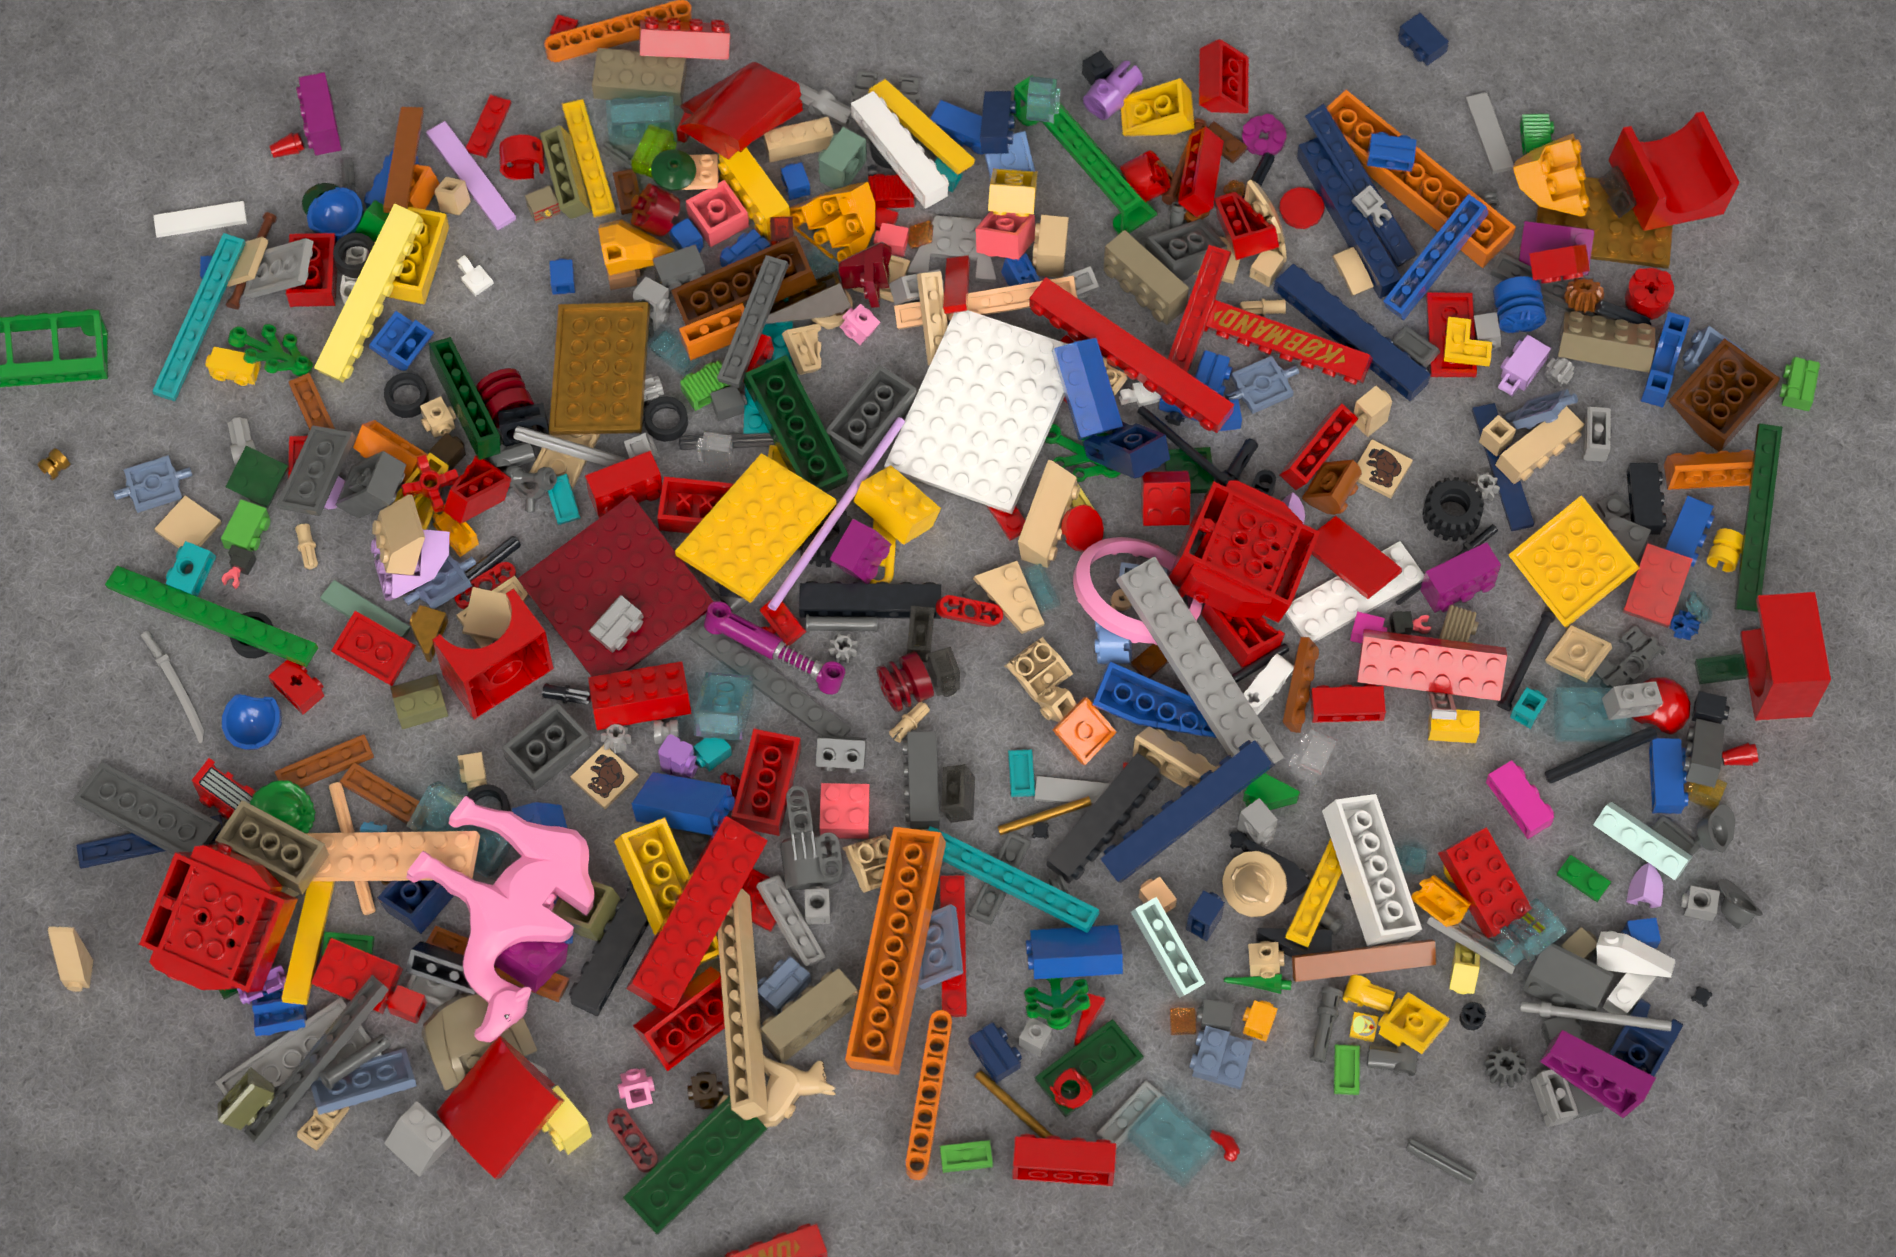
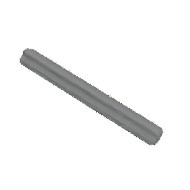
M517 426L514 432V439L603 466L608 467L626 460L625 457L521 426Z

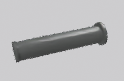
M806 614V633H809V631L877 632V616L820 617Z
M380 1034L377 1038L325 1073H319L321 1081L331 1090L335 1083L389 1048V1040H383L386 1036Z

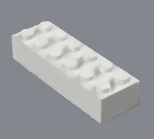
M1372 794L1333 801L1322 812L1367 946L1408 940L1422 930L1377 795Z

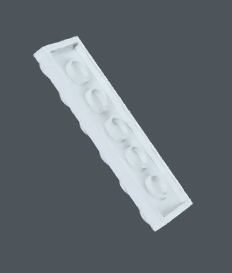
M1399 541L1381 552L1402 568V573L1371 598L1366 599L1342 578L1337 576L1292 601L1290 608L1285 614L1301 637H1310L1315 643L1354 621L1357 611L1368 613L1420 584L1423 581L1424 573Z

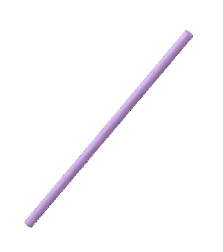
M897 417L768 604L770 609L775 611L856 495L861 482L867 479L904 425L905 421L902 418Z

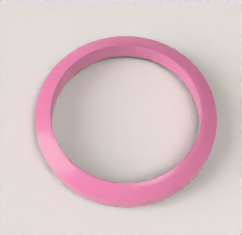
M1116 537L1094 543L1083 552L1074 570L1073 584L1078 598L1077 601L1098 624L1108 631L1129 639L1132 643L1141 642L1157 645L1142 621L1123 615L1101 598L1091 581L1090 565L1097 559L1109 554L1129 553L1135 557L1140 555L1148 559L1156 557L1160 565L1171 571L1176 556L1156 544L1136 538ZM1186 595L1188 609L1197 621L1203 603H1199L1194 598Z

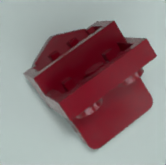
M879 242L839 263L838 270L843 287L846 289L864 288V297L869 299L871 308L880 307V288H889V263L892 256V247L884 242Z

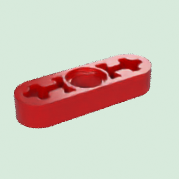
M502 562L470 581L472 586L454 597L457 606L461 609H466L470 601L462 600L461 595L465 594L471 598L472 588H479V585L484 581L492 583L490 589L492 591L513 576L516 577L515 567L509 562ZM501 571H510V576L507 578L504 575L501 576ZM493 575H495L496 579L498 578V584H496L495 579L492 577Z
M946 595L936 603L938 615L946 619L986 627L995 626L1003 619L1002 609L992 603L953 595ZM948 602L950 607H959L958 609L947 611V607H944V604ZM966 605L974 608L975 614L973 617H968L965 614L964 608ZM992 611V615H995L996 618L991 620V617L988 615H980L981 613L985 614Z

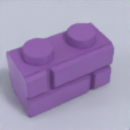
M672 734L668 735L658 750L661 771L677 777L693 778L698 769V766L695 764L697 757L694 756L693 746L685 741L681 742L679 738Z

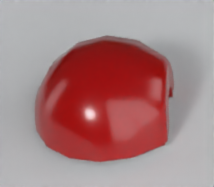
M1667 677L1650 678L1643 683L1656 681L1663 704L1651 715L1632 718L1641 724H1653L1669 735L1674 734L1682 729L1689 719L1691 703L1688 693L1673 679Z

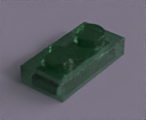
M1743 653L1696 659L1694 663L1699 685L1746 679L1748 675Z

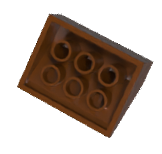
M1724 338L1669 399V403L1703 441L1719 452L1729 444L1775 392L1780 378Z

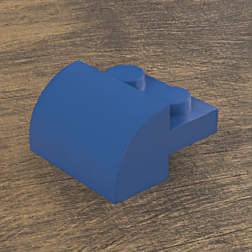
M395 311L369 344V348L388 360V364L401 371H406L433 337L434 332L417 320L412 322L398 311Z
M282 988L269 994L267 991H263V997L252 1000L255 1035L269 1036L277 1032L296 1031L304 1028L305 1021L307 1020L305 1005L283 1003Z

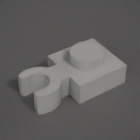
M1371 185L1352 200L1365 218L1370 214L1373 216V222L1378 228L1383 225L1379 216H1384L1387 221L1392 217L1388 210L1380 207L1385 202Z

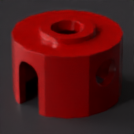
M519 134L507 137L500 142L499 164L500 172L503 176L511 180L534 179L535 162L539 164V173H544V147L540 139L531 135ZM511 162L512 167H508L507 163Z

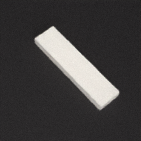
M244 201L154 215L157 238L247 223Z

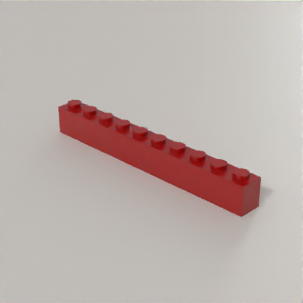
M1047 277L1044 278L1030 296L1029 307H1031L1032 312L1049 319L1051 325L1057 329L1062 328L1075 341L1097 338L1101 354L1107 359V363L1124 370V373L1130 379H1137L1142 382L1148 391L1161 395L1167 404H1174L1180 408L1186 417H1193L1198 420L1200 425L1207 431L1212 430L1218 433L1233 413L1234 404Z

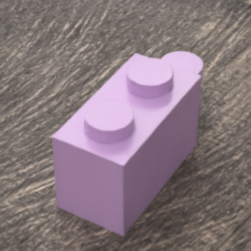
M1527 335L1523 341L1519 340L1513 348L1512 352L1514 354L1511 358L1507 356L1500 367L1503 369L1501 374L1503 380L1499 384L1498 389L1503 390L1510 396H1513L1519 388L1525 391L1547 361L1551 348L1530 335Z

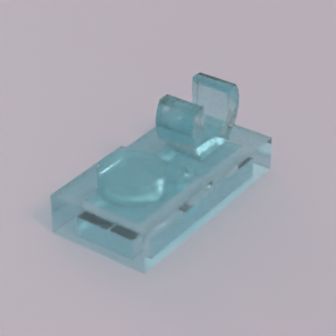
M1041 564L1022 571L1040 613L1060 606V602Z

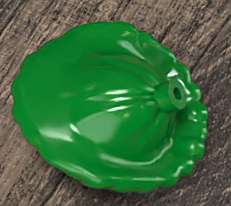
M289 780L273 781L261 787L253 794V798L250 801V805L303 833H308L313 827L316 812L310 796L299 785Z

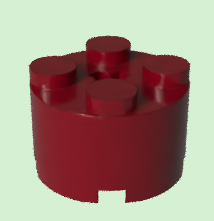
M649 183L640 195H635L632 199L631 207H633L630 222L646 232L662 237L673 227L674 223L671 222L673 216L678 217L680 200L674 194Z

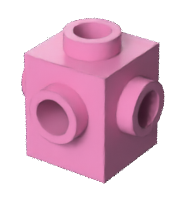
M860 304L855 310L850 308L843 315L842 318L845 321L840 328L847 337L852 338L861 345L877 328L880 321L873 316L869 309Z
M645 1068L630 1069L626 1073L620 1074L622 1083L617 1084L620 1098H626L628 1109L653 1103L650 1092L655 1091L652 1076L646 1077Z

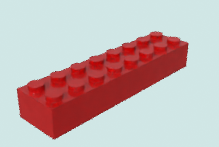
M728 816L719 821L627 985V990L668 1014L675 1009L768 840Z

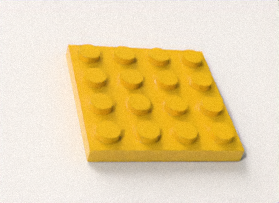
M1582 495L1509 554L1512 561L1566 628L1640 569Z

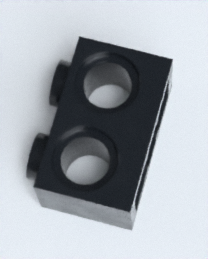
M544 403L498 411L499 427L504 446L506 447L523 442L514 439V432L517 426L550 435Z

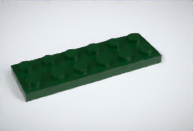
M729 1096L640 1180L623 1199L659 1235L768 1129L757 1117L745 1120L733 1111Z

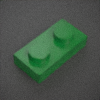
M1572 855L1569 856L1557 873L1558 877L1595 902L1600 900L1611 884V881Z
M336 932L324 933L322 957L331 938L371 955L373 954L374 936Z

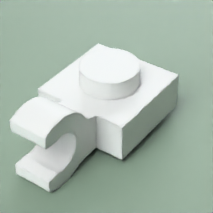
M465 255L457 260L460 264L458 267L465 274L461 277L462 282L475 296L494 284L480 265L473 268Z
M1142 382L1132 384V390H1121V396H1119L1121 405L1137 401L1138 407L1160 402L1161 398L1158 393L1148 391Z

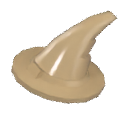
M1259 851L1244 852L1234 857L1226 867L1222 879L1223 893L1229 905L1238 913L1249 917H1262L1274 912L1283 902L1287 890L1286 875L1280 863L1271 855Z

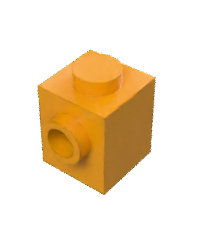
M1254 1000L1252 1008H1246L1242 1021L1246 1022L1243 1034L1267 1042L1278 1009L1267 1001L1258 1002Z

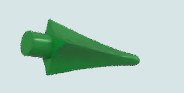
M1276 974L1272 978H1263L1261 976L1224 978L1225 983L1254 987L1281 994V990H1291L1292 980H1282V974Z

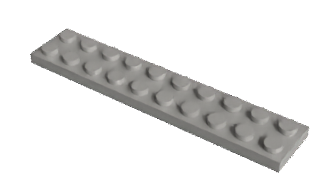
M1156 557L1149 559L1117 578L1116 581L1226 753L1233 757L1240 752L1238 748L1248 740L1251 742L1256 740L1274 763L1283 759L1284 757Z

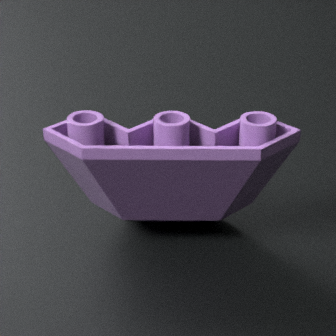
M423 530L425 539L414 575L386 573L384 564L381 563L380 559H375V566L385 601H391L435 578L449 556L450 532ZM376 536L371 543V552L374 553V558L377 554H381L380 549L376 547Z

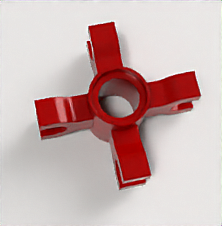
M426 455L417 457V466L421 473L420 481L403 484V497L422 494L424 497L430 498L434 514L442 512L444 504L439 494L441 487L454 485L459 478L456 469L439 475L436 471L430 469ZM433 481L436 485L434 487H427L424 483Z

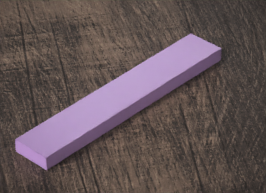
M444 121L426 132L428 138L457 177L465 181L468 192L497 231L515 221V214L448 124Z

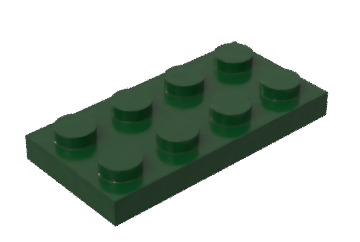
M1112 1019L1035 1077V1081L1066 1118L1078 1108L1072 1109L1059 1105L1055 1102L1054 1093L1050 1090V1086L1053 1087L1056 1079L1064 1071L1075 1068L1078 1073L1087 1078L1093 1090L1091 1097L1093 1098L1142 1061L1144 1056ZM1068 1080L1061 1087L1062 1096L1068 1100L1077 1098L1081 1091L1079 1083L1075 1080Z

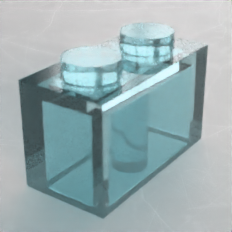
M1030 76L1026 120L1053 123L1054 114H1059L1061 89L1057 88V79Z

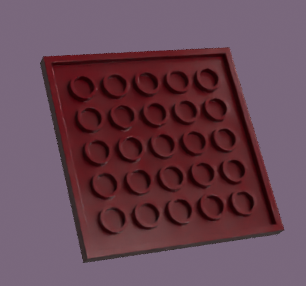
M632 495L517 578L591 677L630 670L706 614L709 605L714 602L684 562L676 556L674 549ZM621 595L640 610L644 618L642 619V626L636 632L631 631L626 637L628 641L620 650L615 649L612 653L590 634L589 630Z

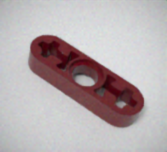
M621 1108L612 1110L607 1117L609 1128L636 1167L642 1172H650L658 1164L656 1152L626 1110ZM617 1115L620 1118L625 1117L623 1122L627 1130L624 1132L618 1123L613 1125L615 1122L614 1117ZM630 1135H637L640 1138V1142L637 1146L630 1147L626 1144V1138ZM642 1149L647 1157L652 1156L651 1165L646 1163L640 1164L642 1157L638 1152Z

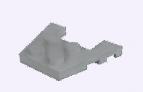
M936 215L908 268V275L929 271L930 257L952 258L969 255L970 260L977 261L975 281L996 283L991 256L976 253V227L981 223V219Z

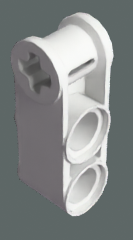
M1276 654L1270 660L1267 667L1257 675L1253 683L1244 692L1247 701L1252 702L1249 704L1256 715L1264 709L1269 701L1274 699L1272 696L1275 693H1279L1282 686L1287 683L1285 682L1287 678L1293 675L1294 665L1279 654Z

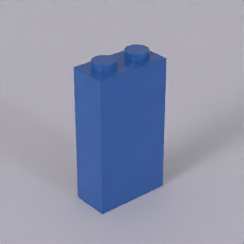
M652 772L631 804L636 822L650 824L665 818L669 828L712 835L719 821L734 808L735 799L728 785Z
M1118 925L1092 926L1088 933L1076 927L1030 930V940H1026L1028 970L1033 969L1034 979L1123 974V953Z

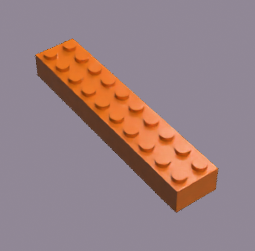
M1345 90L1327 107L1368 175L1437 232H1439L1468 194L1487 207L1489 214L1460 249L1480 267L1483 268L1512 240L1516 229L1515 225L1417 146L1412 172L1367 166L1369 141L1372 133L1385 132L1389 136L1395 137L1402 134L1349 91Z
M893 827L845 1061L851 1069L899 1075L946 841L941 832Z

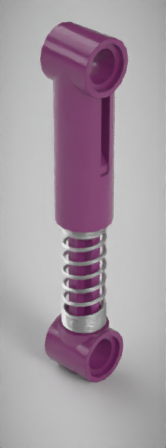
M715 601L709 605L704 621V627L708 632L724 634L771 660L774 658L777 660L782 659L783 663L788 662V666L793 665L794 669L799 668L800 672L805 671V675L810 674V677L816 680L820 691L825 694L833 695L840 691L845 676V669L840 663L830 661L823 664L818 660L814 662L812 657L809 659L806 657V654L804 656L801 655V651L797 653L795 648L792 650L789 648V645L786 647V643L783 642L782 638L731 612L730 607L726 603Z

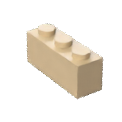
M829 117L772 129L764 134V145L769 162L826 150L834 134Z

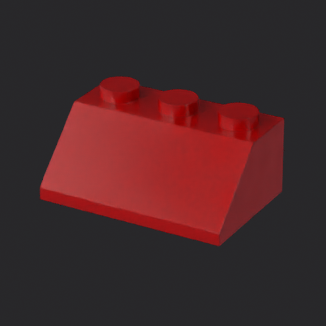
M1221 39L1201 47L1199 60V105L1213 113L1248 114L1249 57Z

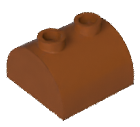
M1354 460L1324 462L1302 499L1308 505L1326 514L1335 515L1343 513L1348 506L1346 500L1358 490L1356 483L1362 475L1361 468Z

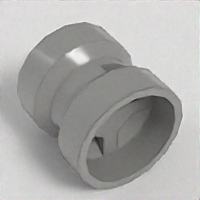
M661 720L654 721L655 744H663L670 734L679 738L678 720H670L666 724Z

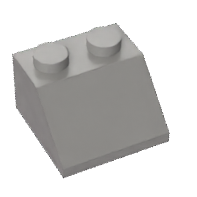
M416 1101L399 1118L384 1144L420 1177L455 1143V1140L449 1130Z

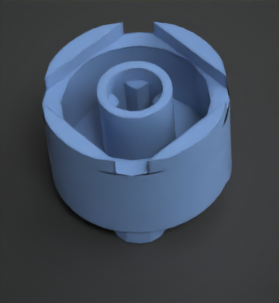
M1095 621L1098 639H1095L1097 663L1130 664L1132 659V642L1108 631Z

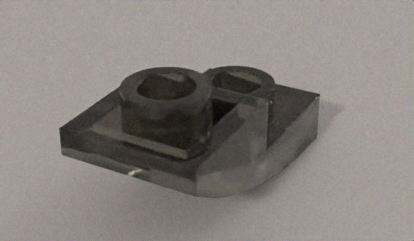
M1618 166L1611 169L1598 180L1610 197L1607 199V202L1618 218L1623 217L1637 206L1630 185Z

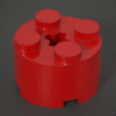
M1151 150L1120 166L1127 182L1145 202L1169 191L1168 188L1171 185L1165 167L1158 165L1157 161L1160 159Z
M1656 268L1637 269L1631 277L1625 293V304L1628 309L1647 316L1650 320L1659 318L1666 313L1674 295V284L1670 273Z

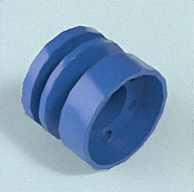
M1519 276L1506 279L1495 286L1493 295L1496 308L1498 309V323L1502 331L1507 333L1529 332L1541 327L1545 323L1547 318L1539 280H1533V277Z

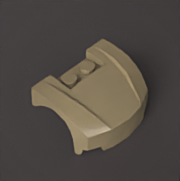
M466 992L448 1000L436 1008L423 1024L421 1036L445 1091L459 1085L494 1042L479 1041L474 1036L476 1029L482 1026L489 1004L477 993L473 995ZM523 1017L501 1034L523 1056L537 1051Z

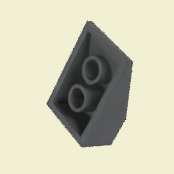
M1201 219L1147 237L1145 249L1182 281L1201 268L1208 245L1224 250L1227 249V245Z

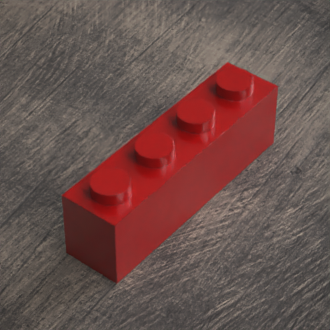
M1206 126L1189 135L1178 203L1195 217L1213 209L1224 142Z
M1342 403L1330 410L1279 476L1294 490L1306 485L1359 418Z

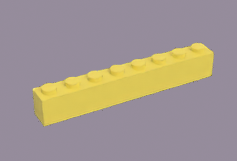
M397 204L393 205L314 367L318 372L342 383L345 379L350 378L354 369L352 365L355 359L361 356L364 348L362 345L373 331L374 326L372 324L375 318L381 315L384 307L382 304L386 296L389 297L394 285L392 283L395 277L401 274L404 266L402 263L405 257L409 256L412 252L414 245L412 242L415 236H418L423 229V219L419 214Z

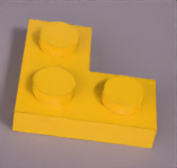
M1448 317L1444 361L1489 367L1491 363L1492 342L1469 340L1471 319Z

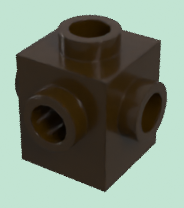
M697 1073L696 1076L691 1077L692 1085L687 1086L689 1100H694L695 1109H712L720 1102L719 1096H724L722 1081H717L716 1073Z

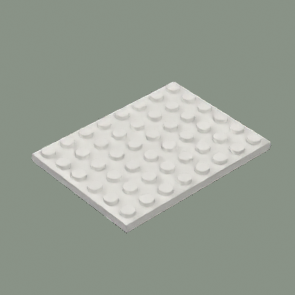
M969 310L954 313L884 467L892 465L905 477L1012 514L1065 397L1052 350L1067 344Z

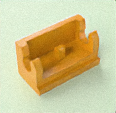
M445 512L441 515H438V513L433 514V526L437 531L450 532L449 545L459 557H462L479 545L476 533L466 521L460 524Z
M1435 875L1422 880L1419 883L1422 889L1412 894V900L1445 927L1461 923L1471 903Z

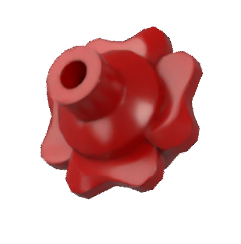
M724 772L720 775L721 784L730 786L732 796L736 799L740 779L734 774L728 775Z

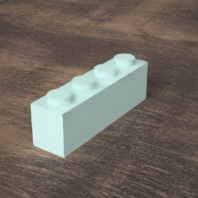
M1613 802L1605 806L1593 824L1674 880L1681 875L1693 857Z
M1157 897L1131 911L1178 997L1180 998L1204 985L1205 982Z

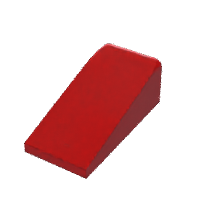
M1088 993L1091 1005L1088 1009L1082 1010L1074 1041L1075 1046L1082 1042L1105 1005L1104 997Z

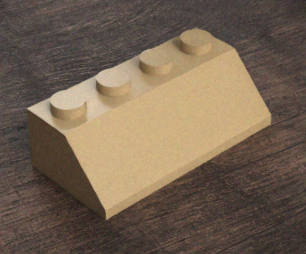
M1048 460L1018 540L1021 560L1046 568L1049 567L1051 561L1055 560L1058 552L1056 545L1058 540L1062 541L1064 537L1061 529L1062 519L1065 513L1073 508L1071 507L1073 499L1077 500L1080 493L1076 476L1051 460Z
M1149 726L1138 734L1134 741L1133 757L1137 753L1141 754L1160 769V774L1183 788L1191 784L1193 787L1201 782L1199 778L1209 770L1214 772L1220 767H1215L1208 763L1204 756L1192 753L1183 743L1179 741L1174 742L1169 739L1160 729H1153Z

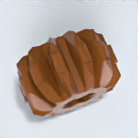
M1583 277L1580 280L1575 278L1574 281L1568 282L1564 296L1565 303L1568 304V308H1575L1576 312H1594L1596 309L1595 304H1598L1599 300L1604 298V288L1601 287L1600 282H1594L1593 279L1587 280Z

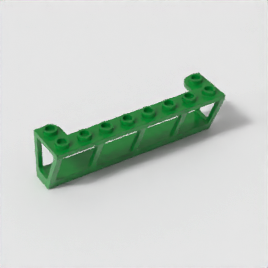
M1031 75L1014 86L1016 114L1013 115L1025 126H1033L1041 121L1121 212L1113 219V229L1118 235L1124 230L1130 234L1157 216V212L1152 206L1139 196L1127 182L1122 172L1038 79ZM1021 99L1026 104L1023 107H1021Z
M86 309L78 312L62 311L61 313L53 314L39 313L27 316L18 314L14 317H0V333H5L7 363L0 365V387L108 379V330L100 310ZM81 327L85 335L95 336L97 356L93 358L61 360L58 329ZM51 329L52 361L14 363L11 332Z

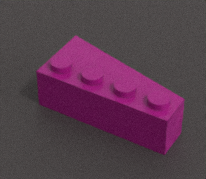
M1563 1030L1552 1039L1540 1060L1545 1066L1621 1118L1626 1117L1645 1100L1656 1080L1655 1077Z

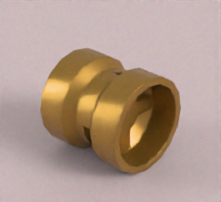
M56 448L49 452V456L46 459H42L37 463L44 474L46 472L50 474L52 481L59 476L61 470H65L71 465L68 459Z

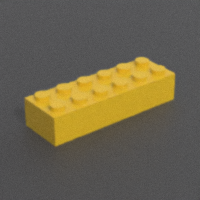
M665 818L624 833L614 841L654 935L657 934L690 875ZM716 935L700 964L719 956V943Z

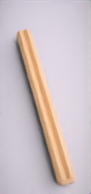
M340 782L332 783L329 785V790L341 833H355L342 784ZM354 881L363 914L369 915L374 913L375 906L368 881Z

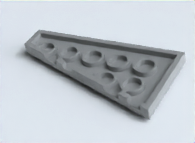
M340 997L306 1020L304 1028L288 1032L215 1082L225 1096L251 1067L274 1085V1091L278 1090L347 1005ZM361 1025L353 1033L352 1038L340 1049L335 1059L322 1072L328 1071L372 1041Z

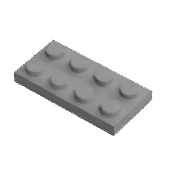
M305 238L266 249L255 279L246 281L244 296L255 298L304 285L308 278V267L313 254L312 247L314 241Z

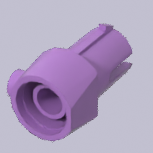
M1123 61L1105 80H1096L1083 98L1085 107L1099 119L1106 120L1120 110L1124 105V99L1139 84L1142 85L1143 77L1137 66H1134L1127 72L1126 68L1130 65V61Z

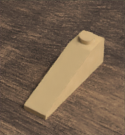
M49 927L48 933L63 985L68 990L75 992L82 991V988H90L93 959L76 930L72 927Z

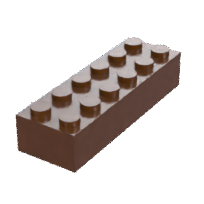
M793 236L672 289L671 292L685 325L687 326L742 303L745 308L766 255L787 261L789 264L774 303L817 285V281L797 236Z

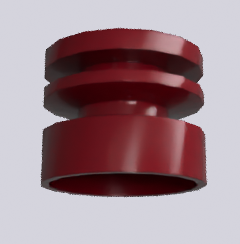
M513 368L492 372L485 376L476 386L496 428H500L498 411L534 405L529 391L525 389V383L519 371Z
M915 651L899 657L900 669H898L893 661L887 662V668L884 665L876 667L880 689L895 712L903 710L902 703L906 708L911 707V694L917 702L934 697V690L928 672Z

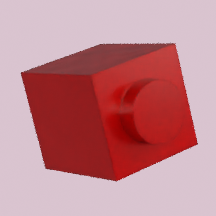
M397 985L395 992L391 991L386 1004L390 1014L417 1024L426 1007L427 1000L425 995Z

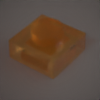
M928 220L909 227L908 244L912 249L932 243L933 224Z
M1170 1008L1171 1035H1196L1195 1008Z

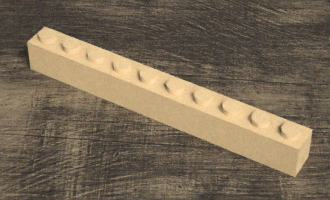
M741 888L718 930L731 1109L743 1119L748 1120L767 1114L768 1108L750 895Z

